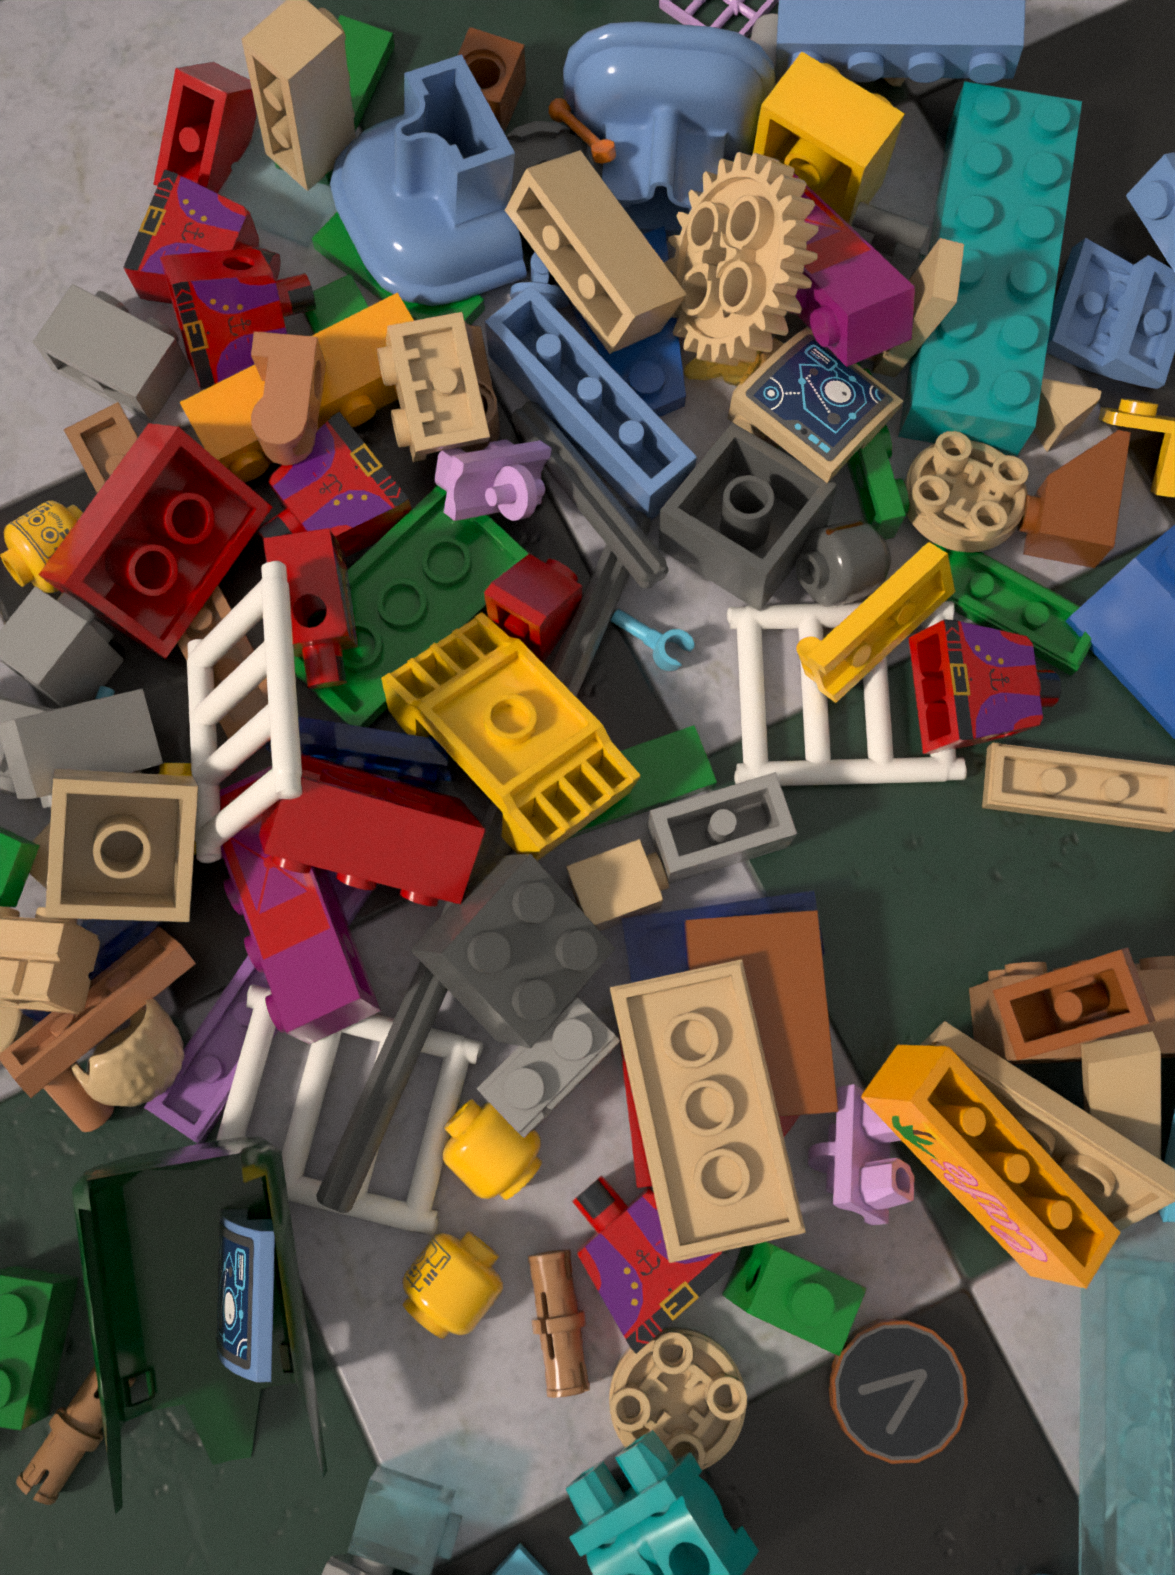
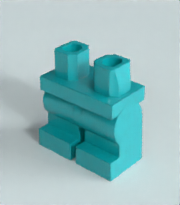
M653 1430L634 1440L615 1457L632 1485L630 1489L625 1492L621 1491L604 1461H600L582 1472L565 1488L578 1516L583 1522L569 1538L580 1557L586 1554L588 1565L593 1575H743L759 1552L743 1526L733 1531L724 1517L716 1494L707 1482L698 1476L702 1469L692 1453L689 1452L675 1461Z

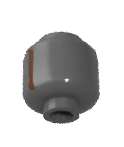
M851 520L813 529L808 535L796 561L797 579L810 597L825 607L840 606L864 600L885 582L891 564L890 549L886 540L870 524L861 520Z

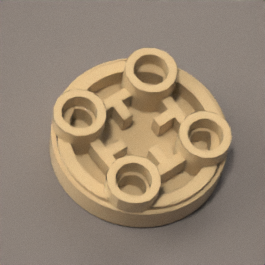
M947 431L940 434L935 444L920 452L910 465L904 480L909 496V512L906 515L913 526L924 537L944 548L960 552H980L992 549L1005 542L1014 533L1024 515L1026 495H1028L1025 484L1029 475L1027 466L1018 457L1004 455L987 444L971 441L963 433Z
M682 1327L664 1328L637 1354L629 1347L614 1369L609 1389V1408L614 1429L624 1447L653 1430L675 1461L691 1452L700 1468L704 1470L719 1461L732 1448L744 1423L747 1394L741 1374L727 1351L718 1342L704 1333Z

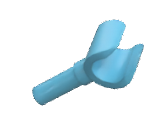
M618 609L611 619V622L653 649L654 662L662 670L675 671L682 666L680 662L666 654L665 643L673 642L688 652L694 649L693 638L681 629H672L662 634L621 609Z

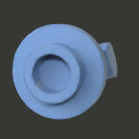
M535 252L531 257V282H521L512 285L510 298L513 299L532 284L555 309L567 307L569 305L568 296L561 287L553 285L554 277Z

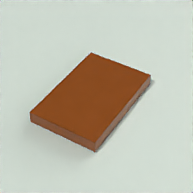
M818 911L686 920L684 924L689 971L741 959L743 961L778 1115L792 1116L838 1112Z

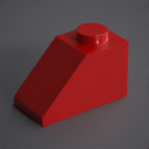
M215 62L175 68L153 185L158 186L164 170H168L218 194L251 143L257 110L250 79Z
M529 553L491 582L484 592L488 618L509 637L520 639L544 664L572 622L582 599V585L577 583L579 580L577 575L561 562L548 559L544 563Z

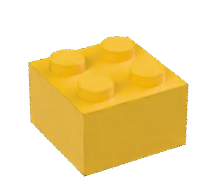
M801 52L761 104L753 153L779 160V163L792 166L794 173L801 180H804L809 188L851 226L860 201L869 204L883 185L905 113L893 107L885 97L870 93L848 80L832 65L820 63L804 52Z

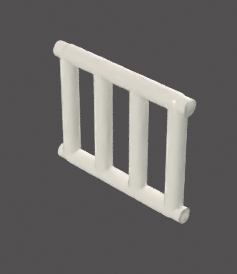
M271 561L263 564L261 567L262 579L204 639H195L187 644L191 771L198 785L195 827L196 857L202 863H212L221 859V845L279 799H294L302 795V765L290 593L286 565L280 561ZM263 618L264 642L214 689L213 666ZM267 678L268 704L217 749L216 724ZM271 739L272 769L220 811L219 783Z
M945 601L920 624L921 630L944 619L953 620L954 603L952 601ZM852 602L831 607H825L819 603L765 605L761 611L750 605L728 608L727 620L730 629H737L743 763H737L735 784L774 772L777 774L780 786L945 782L948 780H965L967 768L963 757L956 758V749L930 754V757L893 758L887 656L863 677L868 759L831 760L827 696L820 692L816 683L805 675L800 661L806 760L768 761L762 630L798 629L799 641L809 636L823 640V628H836L863 602Z
M252 984L248 989L246 1007L252 1008L253 1011L216 1141L245 1137L275 1031V1025L269 1016L265 1003L266 996L272 994L270 988ZM374 1014L311 1044L282 1149L288 1201L410 1232L416 1231L434 1235L438 1226V1211L432 1210L444 1163L442 1153L445 1144L451 1136L444 1129V1126L457 1112L469 1063L476 1065L477 1058L482 1053L483 1043L481 1041L431 1028L421 1052L441 1057L443 1061L406 1202L368 1192L378 1151L353 1208L348 1213H340L320 1204L317 1201L316 1194L322 1181L303 1176L341 1034L346 1033L380 1042L375 1058L376 1062L395 1018Z

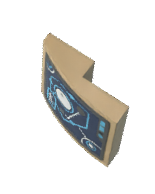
M807 326L780 347L732 395L730 407L828 484L859 448L863 450L901 408L904 401L856 363L846 367L828 347H822L816 341L812 330Z

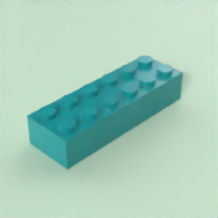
M964 81L948 126L928 249L929 254L940 238L964 244L957 303L910 360L898 437L935 444L940 434L947 431H957L966 435L971 441L987 444L1004 455L1017 457L1034 431L1037 421L1082 101Z

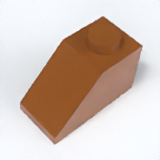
M1117 430L1049 474L1034 496L1026 495L1024 515L1018 524V531L1026 533L1023 555L1096 568L1114 548L1131 432Z
M1129 948L993 990L1017 1061L1156 1021Z

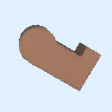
M254 332L251 357L261 380L265 381L263 397L256 403L251 414L252 428L269 459L274 463L282 465L297 464L308 457L315 444L326 362L317 337Z

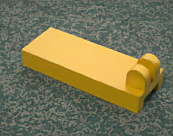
M928 542L823 640L809 636L799 641L796 650L804 673L816 683L820 692L835 703L838 702L955 593L948 553Z

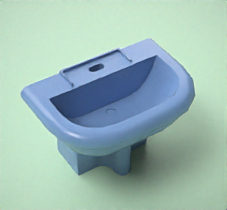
M638 21L609 23L586 32L569 48L563 68L564 99L570 105L571 113L600 140L608 139L615 144L616 158L611 162L603 163L602 180L642 234L665 225L666 236L680 235L682 226L677 219L678 212L689 214L692 209L688 195L690 190L703 193V173L707 171L717 174L719 160L722 158L734 162L736 153L741 152L751 155L753 152L761 104L776 86L774 63L758 43L738 32L709 26ZM575 133V136H577L583 142V140Z
M462 54L404 73V114L375 124L363 131L347 145L335 159L330 182L336 210L366 269L381 288L392 294L398 292L401 299L406 302L428 306L460 302L521 280L527 276L519 230L505 211L511 199L515 152Z

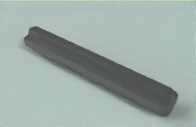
M529 401L522 408L515 410L511 416V422L514 424L515 431L525 443L540 440L552 448L550 459L546 461L544 467L640 587L652 588L658 581L663 580L669 572L665 558L541 406L536 402Z

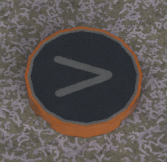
M877 1319L851 1333L845 1342L841 1355H835L831 1367L833 1370L830 1376V1405L841 1430L864 1453L891 1464L919 1463L943 1451L959 1432L968 1405L966 1375L954 1350L933 1330L906 1319Z

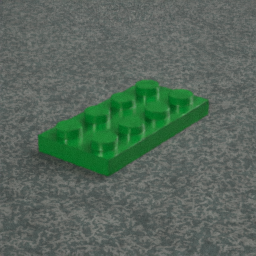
M439 486L435 487L347 570L358 647L342 650L347 683L333 687L309 689L357 736L366 730L388 708L381 678L406 664L409 659L415 658L429 649L432 644L438 643L455 629L461 628L473 620L479 613L486 614L487 607L484 592L488 586L528 555L488 515L457 521L444 513L447 492ZM326 611L315 613L310 618L308 627L320 625L326 617ZM294 656L295 675L308 687L303 657Z

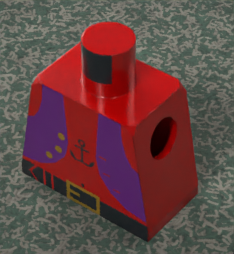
M164 170L123 268L139 298L147 301L172 304L160 261L162 256L254 248L262 252L273 272L275 280L279 276L281 258L276 252L259 248V235L251 213L244 206L172 171Z
M250 248L172 254L160 257L187 359L201 390L209 388L254 365L251 357L254 332L287 334L284 322L285 317L316 309L313 290L306 273L275 280L273 272L260 250Z
M338 412L317 430L313 450L305 460L293 465H282L272 474L269 484L284 511L259 527L257 531L263 539L330 528L344 550L345 557H348L377 543L412 509L409 498L342 414Z
M330 528L263 538L267 563L280 561L286 565L290 593L294 656L303 657L308 688H326L347 683L342 650L358 647L344 550ZM326 611V617L320 625L308 627L309 620L315 613Z
M944 619L909 637L923 754H933L1000 740L1040 726L1043 719L1042 707H1053L1060 698L1061 681L1059 676L1052 670H1036L1033 643L1027 636Z
M601 1175L571 1201L596 1231L593 1236L577 1249V1255L625 1340L635 1354L735 1265L723 1251L669 1263L654 1192L649 1188H646L627 1205L604 1176Z

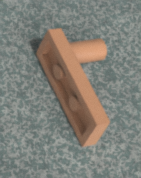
M159 926L91 980L84 1011L79 1012V1014L51 1012L1 1052L0 1061L30 1098L44 1089L82 1132L93 1131L109 1119L113 1113L114 1106L104 1105L92 1099L75 1077L71 1065L76 1063L86 1073L77 1060L146 1005L145 1000L153 999L196 963L183 946Z

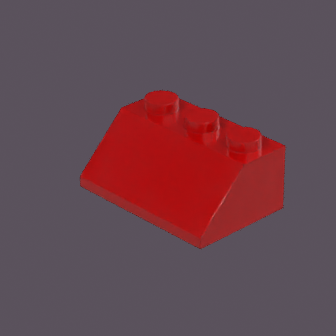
M148 423L38 575L62 593L65 592L82 603L102 621L158 656L166 659L270 512L272 506L180 427Z
M301 754L302 795L294 799H279L263 812L259 838L264 854L272 855L271 862L292 872L304 874L310 873L312 866L337 872L336 878L340 882L363 890H374L377 883L401 889L400 895L425 906L436 907L440 899L461 904L485 828L460 798Z

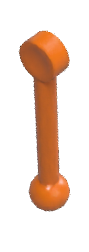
M556 98L550 103L548 113L551 119L558 123L564 122L591 147L594 162L608 163L616 158L614 142L608 139L600 140L571 113V107L565 99Z

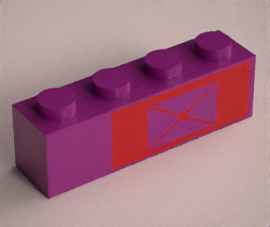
M795 173L793 174L794 178L800 179ZM806 185L801 197L814 201L815 206L804 221L805 223L818 226V232L806 242V250L813 251L818 255L817 260L804 265L802 274L808 277L812 284L811 288L797 290L795 297L799 301L802 310L800 314H795L812 330L816 341L822 347H828L846 367L912 340L915 286Z
M272 766L219 790L220 811L270 771ZM262 813L221 845V859L224 858L230 878L224 880V888L231 905L239 915L244 914L251 935L244 938V944L252 964L258 972L265 973L272 994L266 996L265 1003L272 1022L281 1033L286 1032V1034L311 1045L381 1012L328 870L312 866L310 873L304 874L292 872L271 862L272 855L264 854L259 838Z

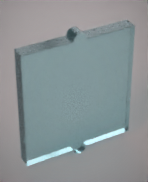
M257 129L240 162H234L231 165L233 175L221 195L244 206L251 213L256 227L309 248L312 238L317 233L326 214H331L335 210L330 184L317 182L307 191L283 169L275 166V162L265 153L261 129Z

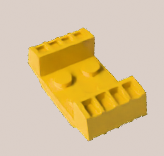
M482 612L461 628L452 631L450 635L438 643L432 644L429 649L415 658L409 659L400 668L381 678L388 710L416 744L432 735L503 812L501 837L517 854H531L537 861L628 795L641 776L611 742L603 724L520 639L509 637Z

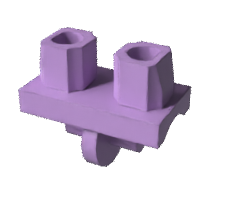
M506 439L490 442L484 450L466 453L460 448L441 450L437 460L435 482L447 492L444 513L454 521L501 512L507 519L512 521L529 518L534 513L537 504H541L542 496L545 493L541 472L546 461L550 459L552 448L540 440L514 445Z
M855 1084L838 1087L836 1124L829 1125L828 1142L814 1144L809 1148L808 1165L814 1170L827 1173L826 1191L833 1194L834 1206L862 1215L864 1222L871 1226L889 1224V1208L914 1200V1175L910 1165L899 1158L890 1159V1142L901 1141V1139L861 1098L865 1090Z

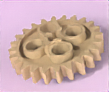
M741 152L736 153L734 162L722 158L719 160L717 174L707 171L703 173V193L695 190L689 191V201L692 207L689 214L684 212H678L677 219L682 226L680 235L670 236L668 240L670 245L676 249L675 257L667 260L664 264L669 271H673V276L687 295L671 316L678 319L672 333L674 336L685 338L683 349L697 353L696 358L699 360L738 366L739 361L755 362L757 350L771 352L772 333L786 336L788 333L784 317L787 311L800 314L802 310L799 301L795 297L797 290L811 288V280L802 273L804 265L817 260V253L806 250V242L818 232V226L805 223L804 220L813 210L815 203L812 200L801 197L807 183L804 180L794 178V168L779 163L777 159L753 153L751 156Z

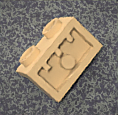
M462 312L388 325L386 334L387 346L377 348V355L384 385H396L401 408L391 410V417L398 447L409 446L412 460L416 462L425 460L429 453L488 442L490 434Z

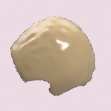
M155 999L145 1000L146 1005L130 1017L131 1022L128 1028L109 1035L96 1046L87 1062L86 1073L76 1063L71 1065L75 1077L92 1099L110 1106H137L151 1102L157 1096L163 1094L175 1082L176 1076L181 1071L185 1056L183 1041L171 1017Z

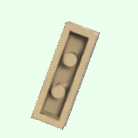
M286 0L241 40L265 153L304 189L309 191L334 168L335 159L356 138L355 114L352 108L349 84L350 74L347 67L345 50L346 36L341 24L327 9H317L308 0Z
M579 150L526 169L505 211L609 354L661 332L687 294L582 151Z

